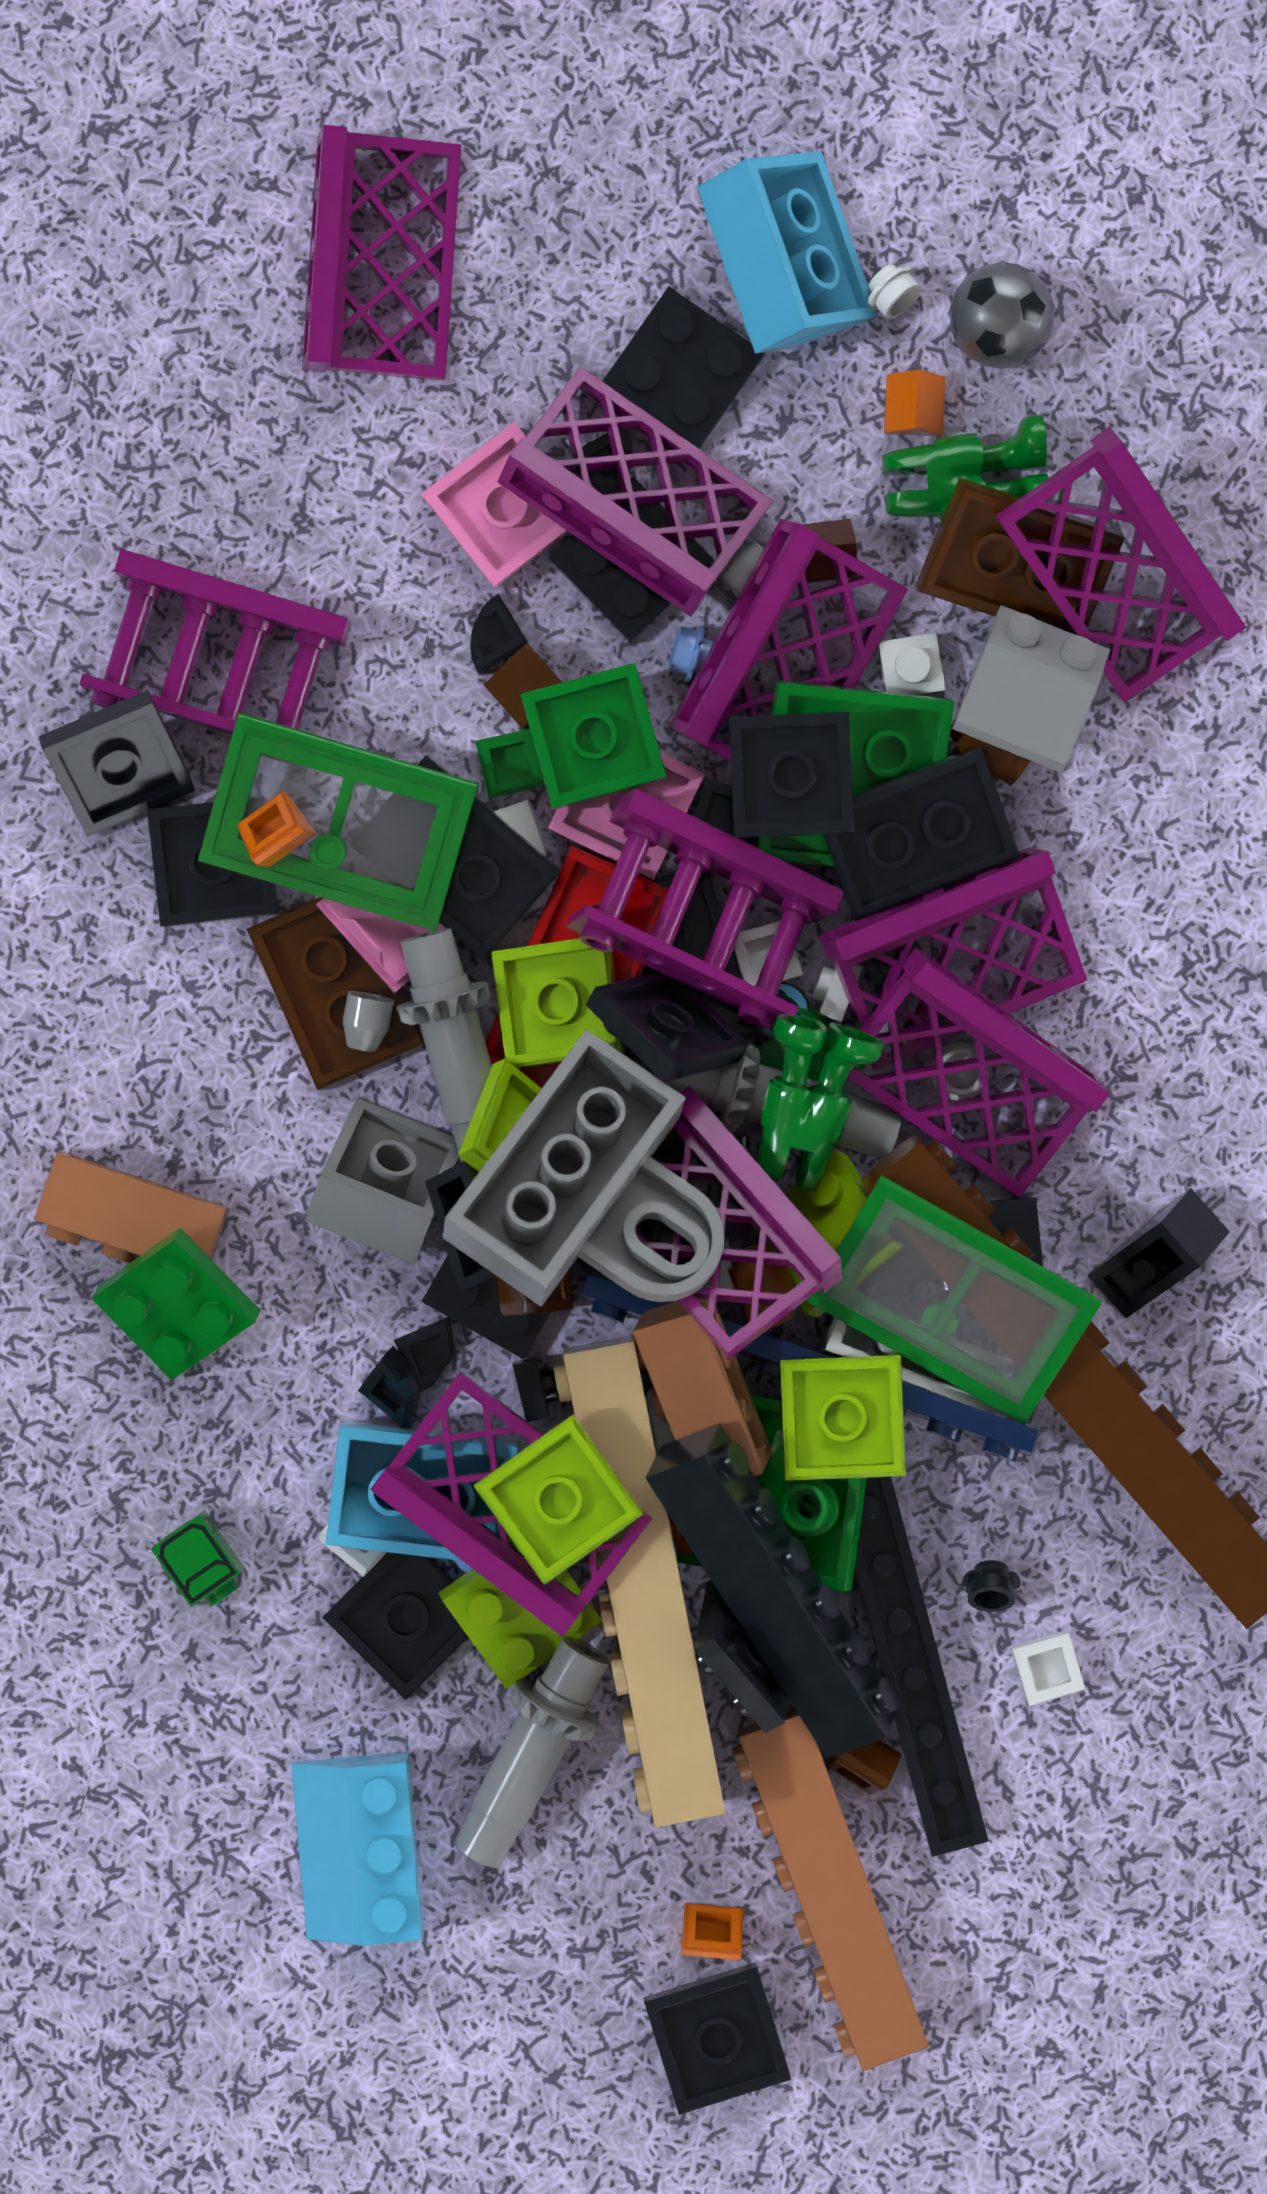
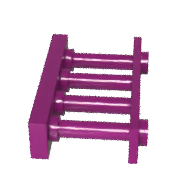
M120 549L114 572L119 578L128 580L125 590L130 592L104 679L82 673L79 685L85 690L93 692L91 703L104 708L142 693V691L126 686L152 601L159 600L161 592L164 591L183 597L184 600L181 607L186 609V613L161 695L159 697L151 694L159 713L232 735L238 713H242L265 635H272L274 626L297 632L294 642L299 644V648L276 723L299 729L322 651L328 652L331 643L344 647L351 623L347 617ZM219 608L239 614L238 625L242 626L243 629L217 714L185 705L183 701L209 617L215 618ZM262 754L265 757L294 765L292 762Z
M637 788L619 799L609 822L623 828V834L627 837V840L598 909L590 905L584 906L569 917L566 927L580 933V940L595 950L611 953L615 950L739 1010L737 1016L752 1026L768 1029L771 1026H775L778 1015H795L798 1007L777 997V993L804 925L812 922L816 923L835 913L844 891L738 838H734V836ZM657 845L676 854L675 859L679 866L652 933L649 935L620 921V917L649 847ZM710 871L729 880L728 886L732 890L705 957L701 960L672 946L701 873ZM763 897L780 905L779 911L783 914V917L754 986L725 972V968L753 898Z

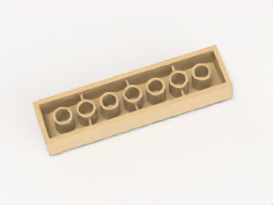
M632 1335L564 1348V1362L554 1364V1373L560 1403L572 1400L575 1417L640 1508L653 1517L607 1577L609 1593L599 1595V1603L606 1637L618 1635L620 1651L610 1653L617 1696L629 1694L632 1709L622 1710V1722L629 1755L640 1753L643 1767L633 1768L640 1814L652 1811L654 1826L657 1828L724 1815L726 1812L668 1514L645 1479L656 1457L635 1344L634 1340L631 1341ZM634 1521L605 1542L621 1540ZM612 1550L596 1552L598 1569Z

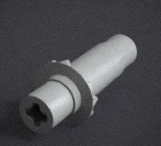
M449 927L438 929L437 931H429L400 941L412 987H410L412 999L398 1005L396 1008L402 1023L420 1025L447 1125H451L459 1153L492 1065L477 1008L484 1006L490 999V991L486 981L469 983L467 972H463L452 928Z
M749 1043L741 1060L737 1063L665 1082V1084L678 1093L690 1086L729 1132L733 1133L743 1121L762 1126L761 1111L769 1079L774 1080L776 1076H782L783 1071L759 1064L761 1060L759 1049L756 1048L755 1044ZM807 1078L806 1085L811 1087L817 1085L818 1081ZM843 1089L842 1091L853 1100V1104L845 1125L846 1130L839 1143H835L834 1148L839 1150L846 1148L884 1159L894 1148L900 1129L901 1115L887 1105L858 1097L857 1093Z
M564 1636L542 1676H539L536 1681L528 1679L516 1680L511 1691L510 1700L513 1706L519 1709L520 1712L474 1796V1805L454 1840L457 1849L470 1859L488 1867H501L520 1829H524L570 1742L591 1741L599 1728V1721L588 1709L591 1705L590 1699L610 1661L593 1646L579 1639Z

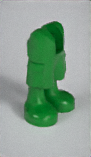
M1028 415L1024 417L1013 437L993 445L983 446L982 440L978 438L977 433H968L954 436L946 435L933 440V444L909 447L883 454V474L911 475L927 472L928 489L907 490L885 495L887 514L898 517H939V520H942L959 477L1018 497L1024 496L1048 479V474L1028 475L1018 480L985 483L981 475L983 472L996 470H1045L1047 463V441L1043 415Z
M780 1014L777 1016L773 1032L776 1040L783 1044L782 1076H776L774 1080L769 1079L764 1105L761 1111L763 1131L758 1148L757 1163L773 1182L777 1183L783 1175L790 1149H799L801 1151L796 1167V1186L798 1188L816 1190L824 1176L834 1145L839 1143L846 1130L845 1125L852 1108L853 1100L842 1091L844 1083L854 1065L872 1064L880 1058L884 1042L871 1034L845 1025L829 1023L827 1029L823 1023L810 1017ZM824 1043V1054L817 1085L807 1087L806 1081L815 1053L822 1049Z

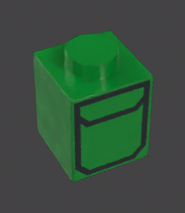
M205 1510L158 1541L151 1548L190 1607L202 1599H205L208 1605L212 1607L239 1588L234 1577L242 1572L244 1566Z

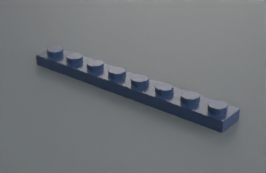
M587 1277L581 1293L586 1300L594 1302L591 1313L624 1324L626 1315L640 1319L645 1310L674 1302H655L642 1299L619 1285ZM721 1318L729 1337L744 1327ZM762 1333L735 1354L736 1358L738 1354L760 1361L757 1371L781 1380L780 1360L833 1358ZM902 1382L904 1418L907 1413L927 1420L928 1424L925 1431L955 1442H960L962 1433L984 1440L985 1443L982 1451L1011 1462H1016L1019 1453L1031 1456L1040 1430Z

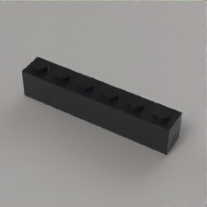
M721 1423L662 1445L645 1479L825 1756L830 1758L887 1738L900 1704L897 1691L891 1680L882 1676L869 1656L868 1647L863 1636L858 1631L852 1629L839 1609L838 1599L833 1589L829 1585L823 1584L809 1562L808 1552L803 1542L799 1538L793 1537L782 1520L774 1497L768 1490L761 1487L750 1470L742 1447L737 1442L731 1440Z

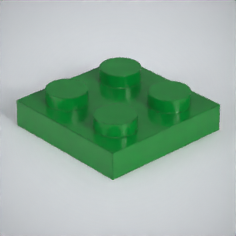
M635 663L520 694L552 810L667 778Z
M178 1228L97 1286L91 1298L171 1380L253 1325L260 1313V1309L181 1228Z

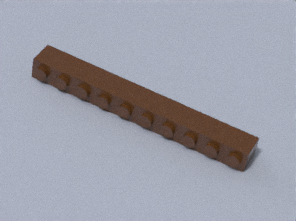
M915 1133L912 1134L860 1179L870 1194L879 1177L883 1175L1030 1259L1034 1255L1012 1228L1001 1234L987 1218L996 1210L973 1183L963 1190L950 1175V1172L958 1165L935 1138L925 1146ZM894 1218L893 1222L953 1289L970 1261ZM980 1268L961 1299L1019 1367L1022 1366L1056 1312L1055 1309L983 1268ZM1091 1321L1044 1396L1241 1624L1248 1629L1267 1613V1540L1252 1525L1260 1519V1516L1238 1490L1230 1497L1223 1492L1215 1482L1223 1473L1201 1447L1192 1454L1178 1439L1186 1430L1163 1403L1155 1410L1149 1406L1140 1395L1148 1386L1126 1360L1122 1361L1117 1367L1102 1351L1110 1342Z

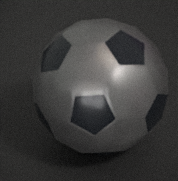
M1008 262L985 265L969 274L956 289L949 310L950 327L956 344L971 360L997 369L1020 366L1035 357L1047 344L1054 325V304L1048 287L1033 271L1021 265Z

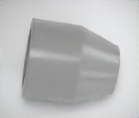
M754 541L741 546L714 583L734 604L764 550ZM724 581L730 586L732 590L726 591L723 589Z
M348 991L342 1020L346 1045L361 1051L375 1052L389 1031L394 1000L373 993Z

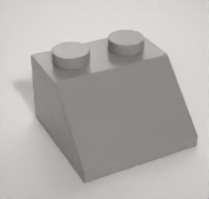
M1000 605L977 656L952 729L1063 773L1098 689L1110 649L1091 642L1085 637L1074 635L1039 621L1028 614H1023Z
M357 1097L320 1175L305 1221L415 1265L436 1216L425 1181L457 1164L459 1156L454 1136Z

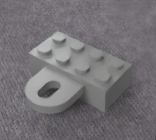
M587 1029L445 1217L442 1237L541 1307L578 1257L637 1297L655 1302L680 1300L694 1294L710 1280L719 1264L724 1246L722 1221L711 1201L694 1186L652 1158V1155L679 1120L686 1097ZM646 1219H656L691 1243L694 1249V1258L682 1265L668 1262L639 1241L635 1232L636 1226Z

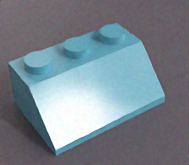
M821 151L745 159L697 186L705 208L706 219L712 228L724 263L726 276L733 288L744 320V328L750 337L755 354L788 349L879 317L877 310H872L868 303L871 293L868 290L867 281Z
M350 1421L342 1422L339 1428L325 1545L462 1561L370 1490L416 1429ZM431 1431L427 1437L443 1435V1433ZM481 1437L453 1441L457 1476L491 1471L487 1438ZM495 1439L499 1467L517 1454L518 1441ZM444 1443L419 1446L406 1463L407 1466L426 1480L449 1477ZM479 1481L459 1483L463 1509L472 1516L493 1514L474 1487ZM450 1485L436 1486L437 1489L452 1499ZM498 1522L483 1523L500 1536Z
M409 1752L292 1762L307 1939L361 1946L422 1940L424 1920Z

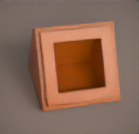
M920 369L887 374L884 434L942 437L945 377Z
M285 791L279 793L237 825L251 860L257 866L268 868L317 834Z
M685 1903L680 1954L741 1960L743 1908Z

